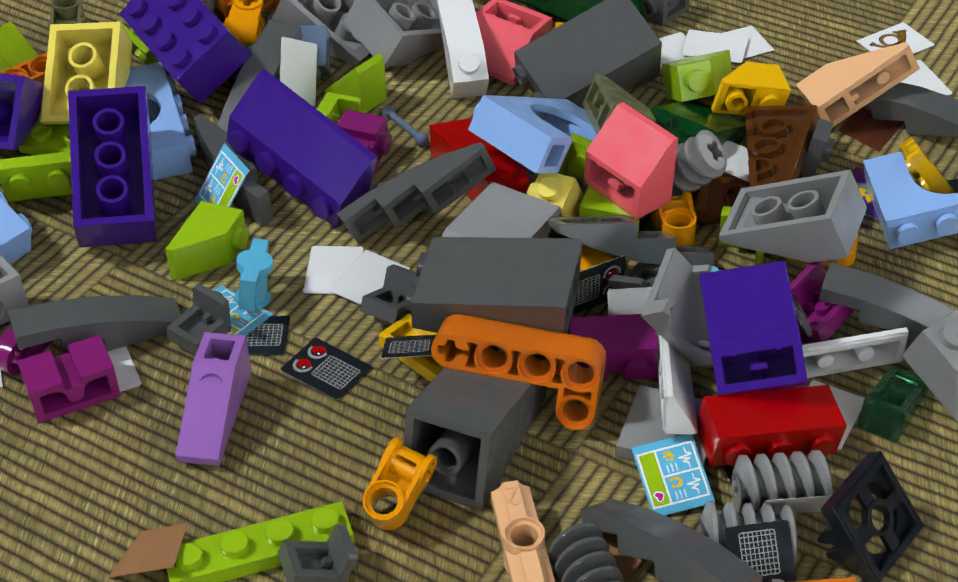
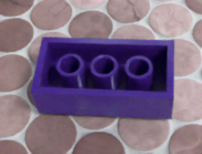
M130 0L127 6L119 13L172 77L200 104L252 56L202 0Z
M135 86L68 91L73 227L79 248L157 242L150 114L146 87Z

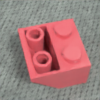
M491 0L476 12L485 50L488 75L514 86L518 82L512 70L515 67L514 52L552 31V17L507 0Z
M622 102L615 107L586 150L584 183L638 220L671 202L679 138Z

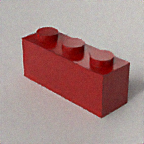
M829 385L704 396L696 419L698 435L710 467L721 465L735 466L739 455H747L751 462H753L757 454H766L769 460H772L773 455L779 452L784 453L787 459L790 458L794 451H801L805 457H808L811 450H820L824 456L836 454L847 427Z

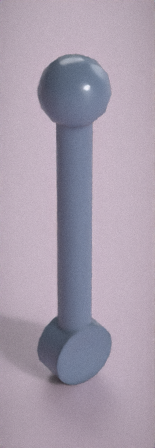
M394 106L382 108V117L392 119L415 138L418 146L423 147L428 144V135L423 132L419 133L399 117Z

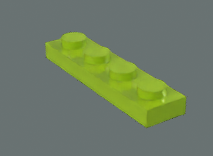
M343 502L332 503L184 542L181 544L174 567L167 569L169 582H225L281 567L282 565L277 553L284 540L327 542L336 524L346 525L350 538L355 544L354 534Z

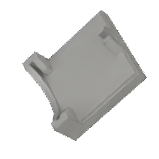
M674 247L666 250L641 317L669 342L692 367L712 364L699 274L711 272L712 267L711 265H691Z

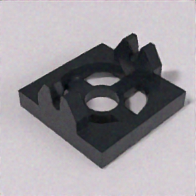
M881 451L868 452L820 510L829 525L817 540L819 543L833 545L826 553L827 557L843 565H853L863 582H881L923 529V522ZM855 497L862 507V523L856 530L849 516L851 501ZM873 509L883 513L884 522L880 530H877L872 522ZM872 536H879L885 546L879 553L872 554L865 547Z

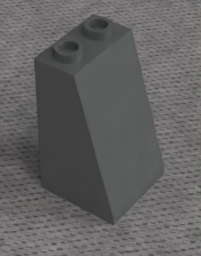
M604 0L514 52L515 67L512 70L520 85H527L532 91L531 97L568 99L584 109L582 104L596 72L604 74L625 91L659 77L662 42L631 0Z
M432 237L428 252H421L418 259L416 276L419 277L417 286L410 285L406 297L405 308L406 310H411L412 328L437 333L442 322L448 316L464 314L568 333L579 288L583 240L575 238Z
M491 346L494 350L499 352L496 346ZM444 367L406 408L404 446L424 456L433 454L438 457L434 473L423 492L483 510L491 497V492L497 487L546 398L547 387Z

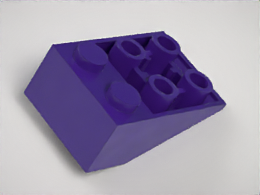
M778 261L699 274L718 395L807 387L808 378L786 262Z

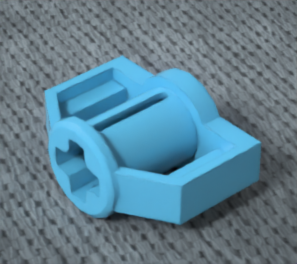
M253 238L250 249L244 250L237 256L236 268L240 272L239 289L235 293V301L239 305L240 310L255 312L257 309L266 307L271 301V295L267 290L268 273L273 269V258L268 253L269 240Z

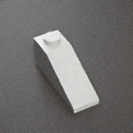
M437 0L452 99L486 95L489 75L473 0Z

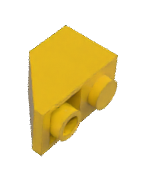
M745 62L721 80L711 110L713 113L745 116V106H785L791 89L779 65Z

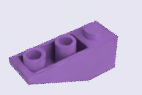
M204 332L192 364L176 450L177 462L220 466L252 372L245 335Z

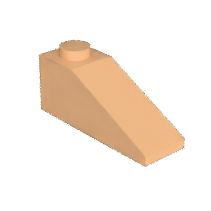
M903 42L825 64L797 83L796 86L806 104L817 105L818 117L832 122L833 128L918 71L920 67L908 43Z

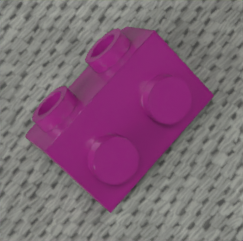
M821 262L810 263L790 283L791 292L803 309L812 329V336L810 337L799 329L801 342H806L807 344L826 341L855 310L819 300L821 287L825 279Z

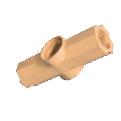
M518 480L503 482L498 489L491 492L490 496L503 548V566L509 573L511 582H555L545 546V529L538 520L530 487L520 484Z

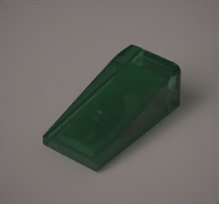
M894 365L891 366L864 399L858 427L888 440L898 441L908 427L929 388L917 374Z

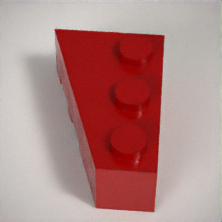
M473 118L429 125L431 159L479 142L485 146L497 170L467 191V197L471 201L491 182L527 194L529 179L523 165L469 131L468 128Z

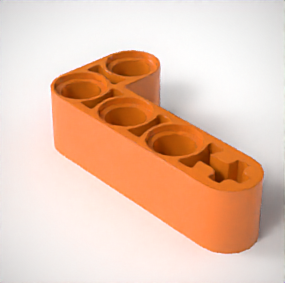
M464 314L450 315L442 322L431 346L432 356L441 366L558 389L555 411L559 423L571 430H582L592 424L601 397L606 364V351L597 340ZM491 346L500 347L504 352H498ZM533 354L543 355L548 360L538 359ZM576 362L587 363L591 368L581 367ZM572 400H579L585 405L576 404Z

